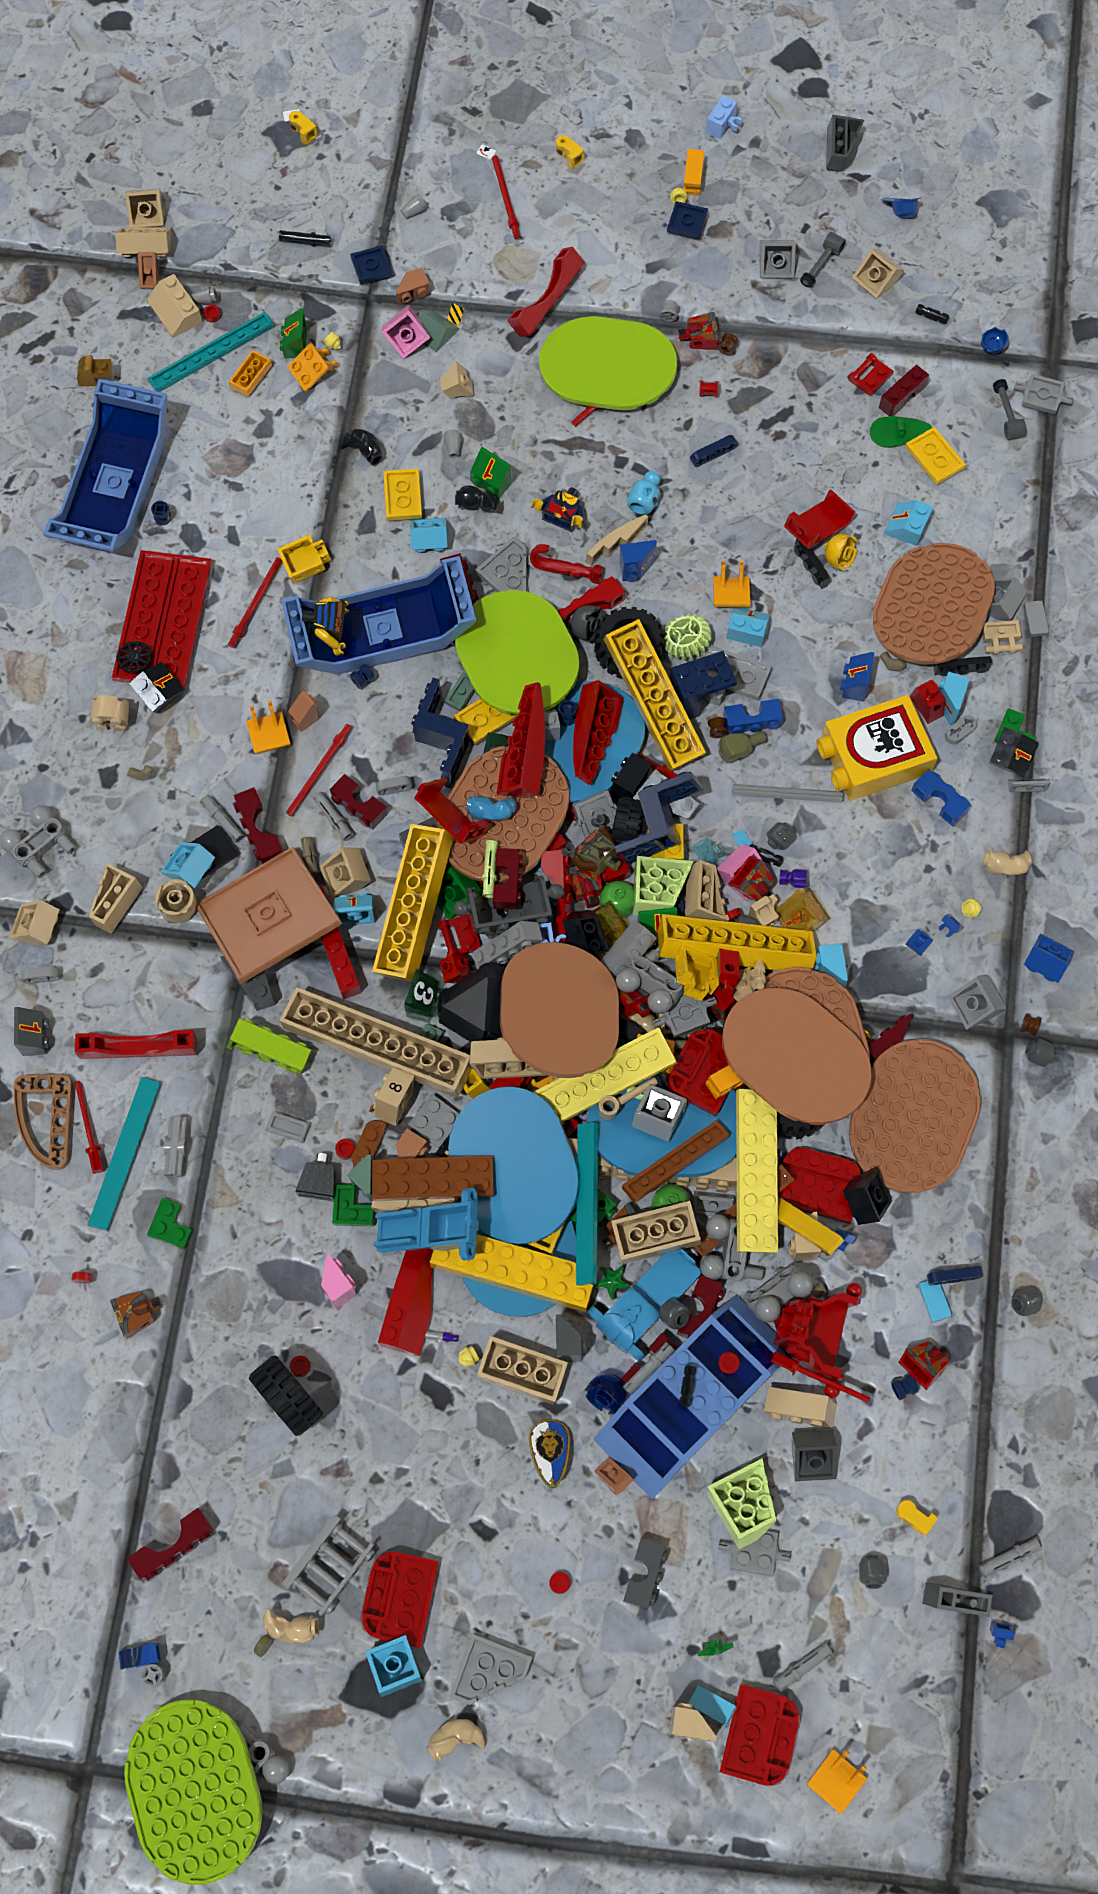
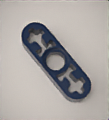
M728 435L695 451L690 456V461L695 467H699L732 451L737 447L738 442L733 435Z
M981 1266L937 1271L927 1274L929 1286L970 1281L984 1277Z

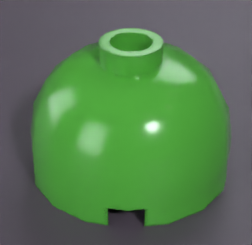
M615 880L609 882L600 894L602 912L612 919L627 918L633 913L634 888L625 881Z
M668 1184L655 1192L652 1198L651 1209L656 1210L687 1201L691 1202L684 1188L675 1184Z

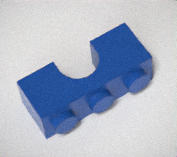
M779 699L761 701L760 713L756 716L746 714L743 704L724 706L723 717L726 720L725 727L728 730V734H741L747 731L758 732L761 729L769 728L773 730L781 727L783 715Z
M930 769L913 784L911 791L924 803L932 797H939L944 801L945 805L942 807L939 816L952 827L968 813L971 804H969V801L964 796H960L950 784H946L936 772H932Z

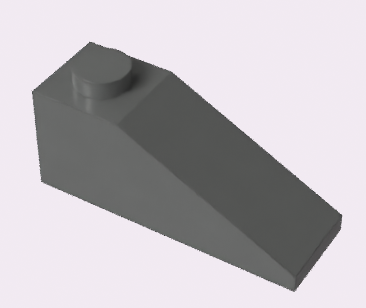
M926 1582L922 1604L936 1609L989 1617L993 1595Z

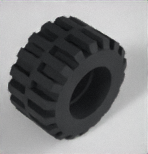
M623 796L619 800L611 833L615 843L620 844L624 840H632L640 835L644 820L640 800Z

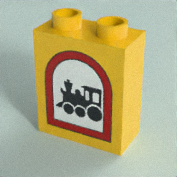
M909 695L826 721L822 736L816 739L821 758L823 760L830 758L835 768L830 772L834 788L837 792L844 790L849 801L918 779L928 769L933 771L938 759Z

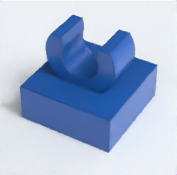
M946 914L942 918L944 924L939 926L940 931L944 927L949 928V933L946 937H951L954 933H959L964 928L951 914Z
M917 929L905 945L921 956L933 942V939L920 929Z
M836 1228L835 1233L844 1240L837 1249L844 1251L847 1242L854 1244L856 1235Z
M991 1621L990 1632L992 1636H995V1646L1005 1648L1006 1639L1014 1640L1015 1631L1013 1626Z

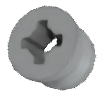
M672 300L663 301L660 318L666 322L675 321L678 304Z
M150 1664L142 1670L141 1679L145 1685L157 1687L163 1683L165 1671L159 1665Z

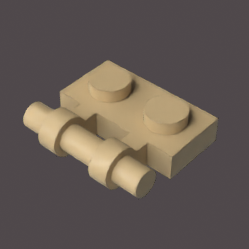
M1019 620L984 623L982 628L983 640L992 644L991 646H985V653L999 654V652L1015 653L1016 651H1022V643L1015 644V640H1020L1021 638ZM999 641H1007L1008 644L999 645Z
M756 961L754 969L749 966L739 970L740 975L734 990V998L737 1002L746 995L755 992V989L764 988L766 977L764 975L765 965L763 961Z

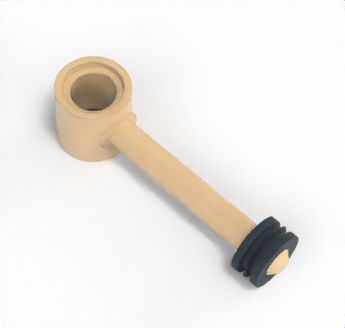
M660 1072L617 1099L613 1096L603 1097L598 1106L599 1116L603 1120H613L617 1116L620 1106L645 1092L649 1084L657 1085L658 1087L666 1084L665 1075ZM611 1105L614 1110L610 1112L605 1111L603 1106Z

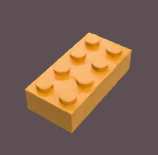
M252 350L229 380L230 388L249 397L271 368V359Z

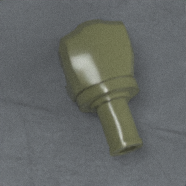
M760 731L751 736H747L745 733L727 735L719 741V755L726 763H732L737 759L741 761L748 754L752 753L753 746L766 742L765 734L763 731Z

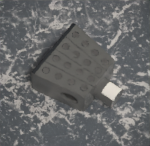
M317 1153L316 1163L306 1162L295 1191L298 1197L334 1202L336 1172L334 1166L327 1165L328 1154Z

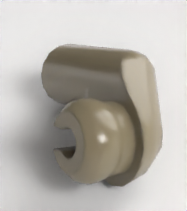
M887 651L880 655L888 670L901 671L906 668L904 660L892 659Z
M145 765L141 771L130 767L127 776L145 781L152 777L154 769L148 765Z

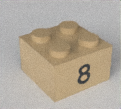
M392 1067L390 1073H386L383 1078L382 1088H378L375 1092L373 1099L376 1101L373 1109H375V1118L396 1126L413 1095L414 1076Z

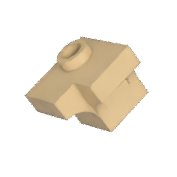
M457 361L452 363L449 371L440 377L441 391L450 399L458 396H465L467 398L472 396V380L467 377L466 369Z
M774 894L761 898L750 906L748 916L755 918L758 925L774 926L779 919L778 914L774 910L778 899Z

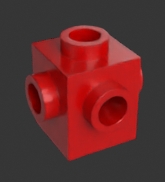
M450 953L446 955V958L439 961L445 983L456 984L457 980L470 973L466 955Z

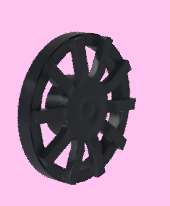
M139 641L127 642L117 653V662L120 668L131 674L143 672L152 661L150 649ZM145 649H146L147 652H148V653H143V654H141V652H143ZM148 656V660L146 661L142 657ZM120 659H127L123 663H121ZM141 662L145 663L142 667L139 665ZM127 663L130 664L129 669L124 667Z

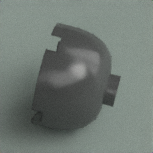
M593 605L581 606L571 615V629L577 638L589 643L595 641L597 625L600 621H603L604 617L603 611L599 610L600 607Z

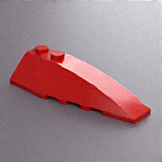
M599 680L582 686L574 726L573 763L575 777L587 785L592 783L599 768L598 763L604 758V751L611 743L610 738L617 730L623 702L622 696Z
M539 682L525 685L518 706L520 712L514 718L512 724L515 728L512 736H509L507 740L509 747L507 753H503L496 792L498 795L520 798L539 795L545 747L544 707L541 684Z
M422 1248L405 1252L379 1335L378 1343L381 1347L420 1357L431 1319L432 1268L430 1260L433 1253L432 1249Z

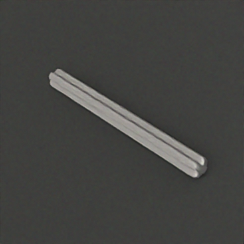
M733 784L732 795L827 802L843 801L842 791Z

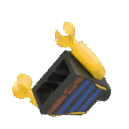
M330 596L315 602L314 612L303 610L302 622L312 623V633L333 648V653L339 656L344 654L340 649L346 648L345 643H339L338 641H341L344 614L349 612L345 607L349 603Z

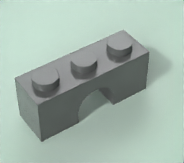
M643 1538L640 1539L634 1561L641 1562L647 1567L648 1576L642 1582L629 1580L623 1603L648 1610L649 1605L653 1606L656 1593H652L654 1585H659L662 1572H658L660 1563L665 1564L668 1553L664 1551L665 1545Z

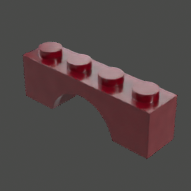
M255 787L233 795L235 802L232 804L236 813H241L242 818L239 820L243 829L247 828L249 832L246 836L250 845L254 844L256 848L253 852L257 861L261 860L263 864L282 853L283 851L276 835L265 834L255 826L258 815L263 811L262 803Z
M196 1508L180 1520L181 1533L179 1539L171 1548L164 1551H153L143 1546L126 1558L141 1581H151L158 1576L157 1572L160 1569L171 1567L176 1563L175 1559L178 1556L189 1554L194 1550L193 1546L199 1541L203 1543L212 1536L210 1533L214 1529L201 1509Z

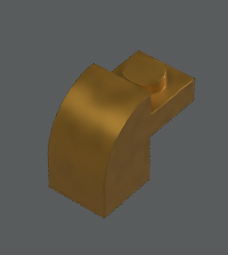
M88 355L78 361L77 381L79 386H97V378H111L112 376L111 359H93L92 355Z

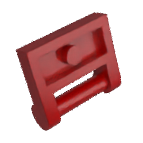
M870 353L866 360L854 372H851L847 378L852 384L872 397L893 375L894 371L879 361L873 353ZM872 365L874 368L861 380L859 376Z
M470 913L437 923L448 949L447 955L450 953L467 955L481 947L477 934L473 932ZM451 927L455 929L461 947L459 949H455L449 931Z

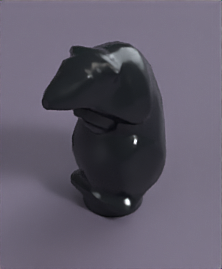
M354 429L349 433H345L340 443L341 449L348 446L358 447L362 456L372 466L381 461L382 450L372 433L363 429Z
M463 486L459 491L456 490L455 505H458V508L476 509L480 507L482 511L489 512L497 511L500 507L499 498H496L489 491L482 493L475 486Z

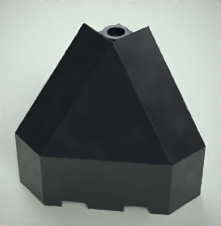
M485 962L472 974L468 973L457 980V983L450 988L440 991L437 1005L439 1023L470 1042L501 1038L500 997L505 965Z

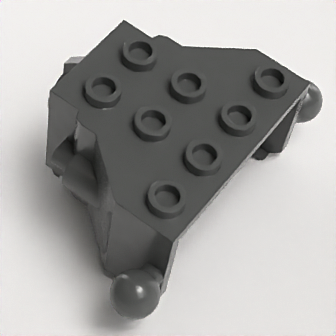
M543 875L535 876L532 882L519 887L518 892H521V903H517V910L494 909L493 898L482 897V893L474 892V887L467 888L465 891L467 903L465 901H458L454 904L453 910L458 916H465L469 911L473 932L486 935L488 939H492L520 921L538 922L539 924L548 922L552 916L548 897L560 899L564 895V889L559 884H553L547 889ZM499 910H504V911H506L507 916H506V917H501V916L498 914V911H499Z

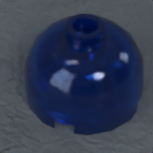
M610 1374L595 1376L585 1388L587 1400L600 1411L603 1408L609 1410L608 1414L614 1415L624 1404L627 1391L622 1387L624 1384L621 1379L616 1375Z

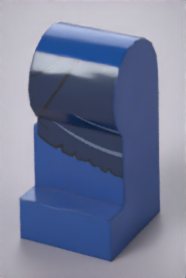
M156 1642L118 1652L120 1670L161 1663L159 1643Z

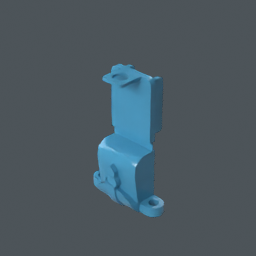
M474 1188L463 1189L461 1203L376 1214L375 1218L378 1219L377 1242H374V1247L380 1253L422 1248L439 1251L459 1249V1255L463 1261L473 1260L475 1257L477 1231L479 1230L476 1190Z
M682 1248L678 1251L663 1254L643 1277L617 1300L605 1315L594 1306L587 1313L597 1322L596 1327L607 1337V1340L612 1345L615 1344L625 1355L629 1353L640 1362L645 1355L635 1344L660 1319L659 1312L661 1306L670 1299L678 1300L698 1279L701 1271L695 1265V1260Z

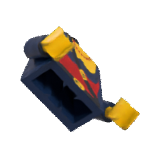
M570 487L567 493L559 490L554 495L552 494L543 500L533 499L530 507L537 508L538 513L542 510L543 521L573 532L575 525L581 528L585 520L584 508L580 505L581 500L577 498L579 492L573 487Z

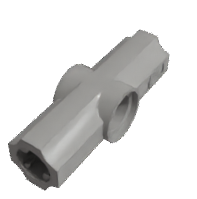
M173 1116L169 1119L168 1138L165 1139L164 1154L166 1155L164 1176L170 1178L182 1177L183 1159L187 1153L186 1130L188 1119L186 1117Z

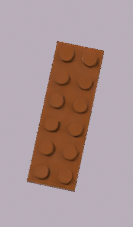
M493 1156L372 1160L373 1201L461 1198L462 1191L466 1188H474L477 1192V1198L494 1197Z

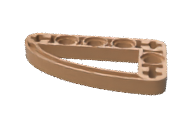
M64 1074L21 1075L14 1081V1110L22 1140L28 1151L40 1164L49 1169L62 1170L68 1165L73 1083ZM34 1080L35 1089H33L31 1085H26L24 1089H22L21 1086H19V1084H23V1081H26L27 1084H33ZM47 1080L49 1084L47 1088L40 1089L38 1088L39 1082ZM62 1080H65V1082L68 1083L64 1085L63 1091L65 1092V1094L62 1093V1088L60 1087V1085H58L62 1083ZM52 1094L49 1158L38 1151L31 1139L25 1118L24 1095ZM59 1099H67L65 1107H57ZM59 1117L66 1118L65 1125L61 1127L56 1126V1120ZM58 1136L65 1138V1142L61 1146H56L54 1143ZM54 1150L60 1151V1157L63 1159L58 1165L54 1161L58 1158V1153Z

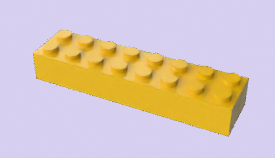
M638 619L607 634L603 640L667 768L672 771L703 756L706 752L640 620Z
M416 824L410 825L372 972L384 977L416 983L453 837L445 829Z
M662 914L657 931L659 956L675 959V954L682 945L717 957L719 948L738 951L739 966L754 968L756 961L761 960L765 965V969L770 970L804 967L813 970L817 958L813 931Z
M478 1234L473 1260L463 1261L460 1258L459 1249L433 1250L430 1260L431 1268L582 1312L587 1311L594 1284L576 1285L575 1262Z

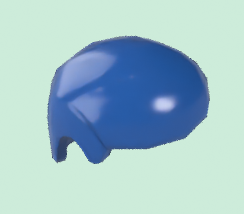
M994 327L985 331L982 335L981 345L987 353H1001L1007 346L1009 336L1005 329L1000 330Z

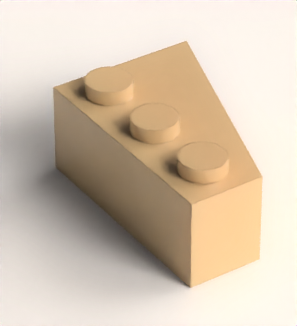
M698 860L692 865L686 881L685 917L729 921V917L725 915L723 907L725 901L724 898H721L719 891L721 885L716 865L702 860Z
M105 863L103 878L100 879L98 894L94 897L89 918L97 927L111 934L143 887L135 877Z
M768 1387L764 1412L770 1416V1419L781 1421L783 1418L788 1419L792 1423H806L815 1427L833 1429L837 1404L829 1396Z

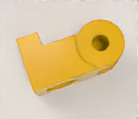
M293 111L289 114L290 127L294 132L300 134L301 142L304 145L318 137L316 125L300 111Z
M561 135L557 137L556 153L559 156L565 157L568 160V166L573 170L584 161V149L568 136Z
M910 1500L902 1501L896 1507L897 1516L923 1537L929 1533L938 1520V1517L932 1513L928 1516L924 1515L916 1509L915 1504Z

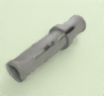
M323 792L316 793L313 800L329 819L331 827L337 830L343 841L351 839L354 834L345 824V819L340 817Z
M206 795L201 799L200 803L210 813L209 816L220 824L235 843L240 842L245 835L225 814L223 808L220 805L218 806L210 795Z
M665 1342L654 1355L651 1354L649 1356L650 1359L622 1387L632 1395L675 1350Z
M1034 1537L1021 1545L1016 1544L1013 1546V1549L980 1564L979 1569L986 1578L992 1573L1019 1560L1021 1562L1024 1561L1025 1557L1040 1551L1041 1546Z
M824 1643L794 1666L790 1665L786 1672L773 1680L776 1688L782 1692L795 1681L799 1682L801 1677L833 1655L830 1648Z

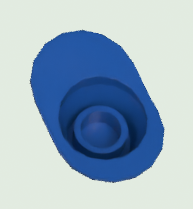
M882 198L881 200L891 201L896 216L908 218L916 215L917 201L921 198Z

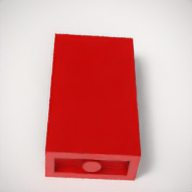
M830 489L824 501L800 515L796 512L790 513L784 527L807 549H811L850 525L856 512Z
M446 778L435 779L427 783L424 782L418 787V792L414 798L459 844L482 838L491 825L487 819L471 823L440 792L448 781Z

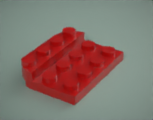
M707 1028L706 1030L692 1032L685 1042L676 1060L677 1064L673 1065L668 1075L667 1091L686 1098L687 1102L716 1116L727 1094L715 1099L705 1082L709 1080V1076L727 1067L728 1060L722 1047V1035Z
M792 1149L785 1156L782 1166L794 1180L778 1193V1197L803 1212L810 1214L817 1212L818 1216L850 1224L852 1220L851 1208L844 1197L843 1190L850 1180L861 1175L859 1166L848 1159L811 1149Z
M388 1552L378 1556L370 1569L360 1615L362 1629L372 1638L389 1642L406 1635L409 1646L421 1648L439 1561L400 1552Z
M740 1684L735 1703L737 1708L732 1716L719 1772L764 1786H775L782 1783L790 1770L800 1725L798 1708L785 1696Z

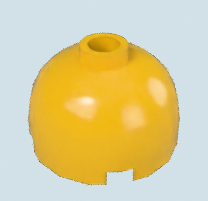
M841 533L833 536L825 544V557L830 566L842 571H846L844 569L846 566L850 568L857 554L855 543H858L856 537Z

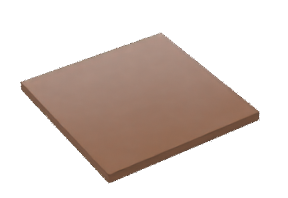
M293 846L196 904L197 910L241 984L342 924Z

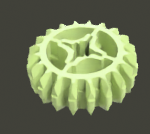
M688 613L687 616L682 614L680 618L675 617V621H669V626H665L664 647L672 657L675 656L677 659L682 657L685 661L687 657L690 659L694 655L699 657V652H705L704 647H709V641H711V630L708 622L697 614L692 616Z

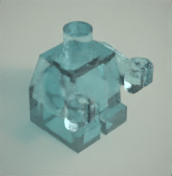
M706 837L691 846L699 860L716 865V869L719 867L716 863L718 861L717 857L722 858L724 856L719 845L716 844L711 847L712 844L709 838Z

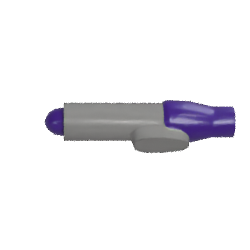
M427 1330L425 1339H433L439 1343L458 1342V1335Z

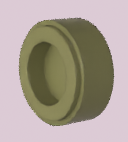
M268 1635L262 1636L254 1647V1653L259 1657L264 1656L271 1647L273 1639Z

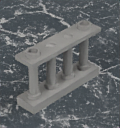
M335 1514L282 1582V1585L288 1590L298 1588L322 1607L318 1612L322 1617L325 1614L329 1615L336 1606L334 1602L362 1564L365 1561L369 1562L375 1554L373 1550L375 1545L370 1543L366 1548L342 1529V1520ZM332 1535H337L361 1554L354 1565L329 1546L327 1541ZM319 1552L321 1554L325 1553L348 1572L341 1583L316 1564L314 1558ZM305 1570H311L335 1589L328 1600L302 1581L303 1578L301 1576Z

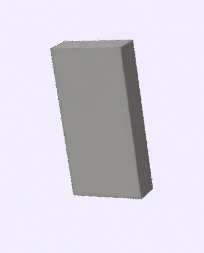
M1043 601L1024 602L1023 607L1029 636H1048L1049 630Z
M272 1112L266 1131L303 1143L310 1124Z

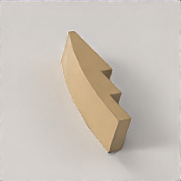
M643 515L629 521L601 539L587 552L586 563L593 566L602 555L609 558L618 549L620 544L632 543L648 526V516Z

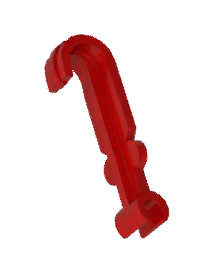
M538 544L531 550L530 562L537 569L570 574L572 577H586L593 583H599L603 575L601 573L603 570L601 565L588 567L583 566L581 563L573 564L568 561L542 557L538 554H546L549 551L550 545Z

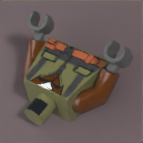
M598 814L597 818L600 823L593 818L591 824L594 827H598L599 830L595 829L576 848L572 843L568 842L565 845L566 848H563L561 853L565 857L570 856V860L580 871L601 874L607 867L614 871L617 870L620 866V861L616 859L617 854L614 847L616 843L607 826L603 825L605 818L602 814Z

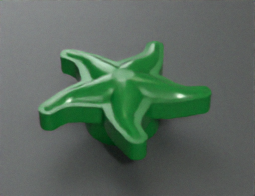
M603 1266L600 1267L604 1273V1279L595 1285V1289L600 1287L607 1288L611 1300H614V1293L617 1289L630 1288L629 1284L621 1280L623 1266H620L614 1272Z
M721 1639L705 1643L706 1649L698 1651L697 1654L698 1656L718 1655L733 1648L734 1644L723 1645Z

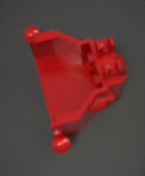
M850 1283L846 1288L847 1294H835L826 1299L808 1295L807 1298H799V1300L784 1304L780 1316L774 1321L776 1328L774 1345L785 1348L787 1353L793 1355V1359H799L800 1366L835 1382L842 1381L844 1379L842 1375L843 1370L834 1366L847 1308L861 1303L859 1297L862 1295V1287L858 1283ZM827 1384L824 1386L825 1396H829L831 1399L839 1396L840 1390Z

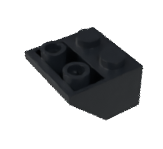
M590 910L571 912L562 921L569 945L583 949L590 954L609 951L598 914Z

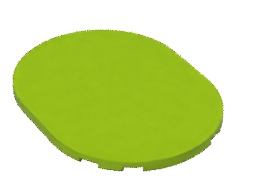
M589 316L568 321L556 328L547 337L540 351L539 367L546 386L565 401L613 410H633L639 406L655 402L664 392L669 390L676 376L677 357L670 340L662 332L650 325L635 321Z
M520 590L495 592L475 602L472 606L476 622L455 639V646L459 660L479 698L499 712L509 715L519 714L518 706L525 685L539 682L541 684L544 711L562 702L576 684L580 664L577 648L554 606L536 594Z
M180 1700L155 1710L145 1719L138 1731L135 1732L129 1745L124 1770L126 1791L140 1844L149 1861L163 1875L174 1881L188 1885H203L219 1881L237 1870L248 1858L256 1844L261 1828L262 1800L245 1738L236 1722L224 1710L205 1701Z

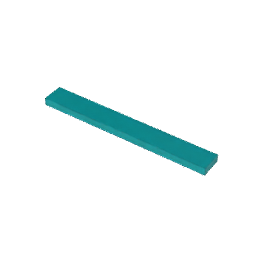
M263 312L148 377V382L155 391L161 392L274 328V323L266 312Z
M144 1077L140 1079L89 1219L88 1226L107 1232L109 1230L161 1085L158 1081Z
M595 1122L578 1124L577 1166L580 1178L577 1194L576 1285L578 1286L597 1284L598 1123Z

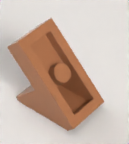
M138 252L140 288H155L159 277L156 252Z
M610 1457L594 1470L596 1475L615 1495H619L634 1481Z

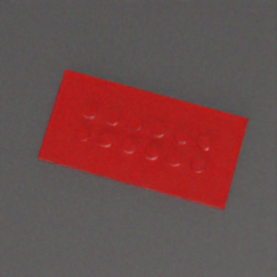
M141 550L118 647L119 651L127 642L139 641L144 643L152 654V661L148 668L162 661L184 689L189 673L212 559ZM145 649L143 652H141V654H143V653H148V652H147V650ZM116 656L112 680L130 683L140 673L131 674L123 671L117 662ZM148 656L142 657V659L147 661ZM120 659L121 663H123V662H125V661L127 660V659ZM141 662L139 664L140 667L144 666L145 663ZM127 663L124 667L129 669L130 664Z

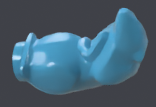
M474 794L473 797L468 799L466 811L470 812V816L473 819L479 821L483 819L488 821L506 820L514 814L517 805L514 797L493 803L487 797H476Z

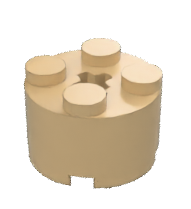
M99 695L97 699L92 698L90 722L95 724L96 729L107 730V727H114L117 731H125L128 725L130 702L126 699H123V702L119 701L117 696Z
M172 879L163 886L161 885L156 892L155 900L164 919L173 923L191 920L197 909V900L189 884L180 879Z

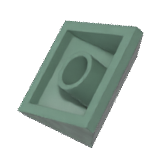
M421 310L418 318L430 335V338L424 344L435 352H438L459 331L456 325L434 310Z
M366 1155L347 1176L353 1185L372 1202V1160L374 1159L372 1155Z

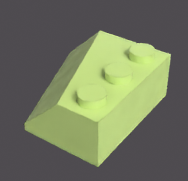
M637 856L634 868L633 916H638V911L674 907L693 865V861Z
M763 1459L708 1486V1498L739 1549L757 1541L776 1522Z

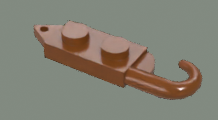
M373 1105L370 1107L369 1112L374 1110ZM382 1120L381 1122L370 1121L365 1125L351 1157L353 1168L366 1155H372L374 1159L385 1134L387 1122Z

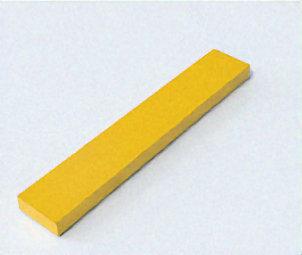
M778 1197L779 1223L829 1255L844 1242L840 1235Z

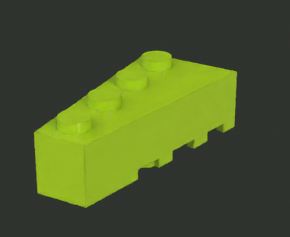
M239 1018L226 1047L231 1050L237 1047L241 1050L242 1054L248 1056L249 1054H256L259 1060L266 1063L275 1061L277 1067L299 1075L311 1052V1049H308L306 1044L292 1042L288 1036L283 1034L276 1035L272 1033L271 1029L265 1026L260 1028L254 1025L253 1021L243 1018V1020Z

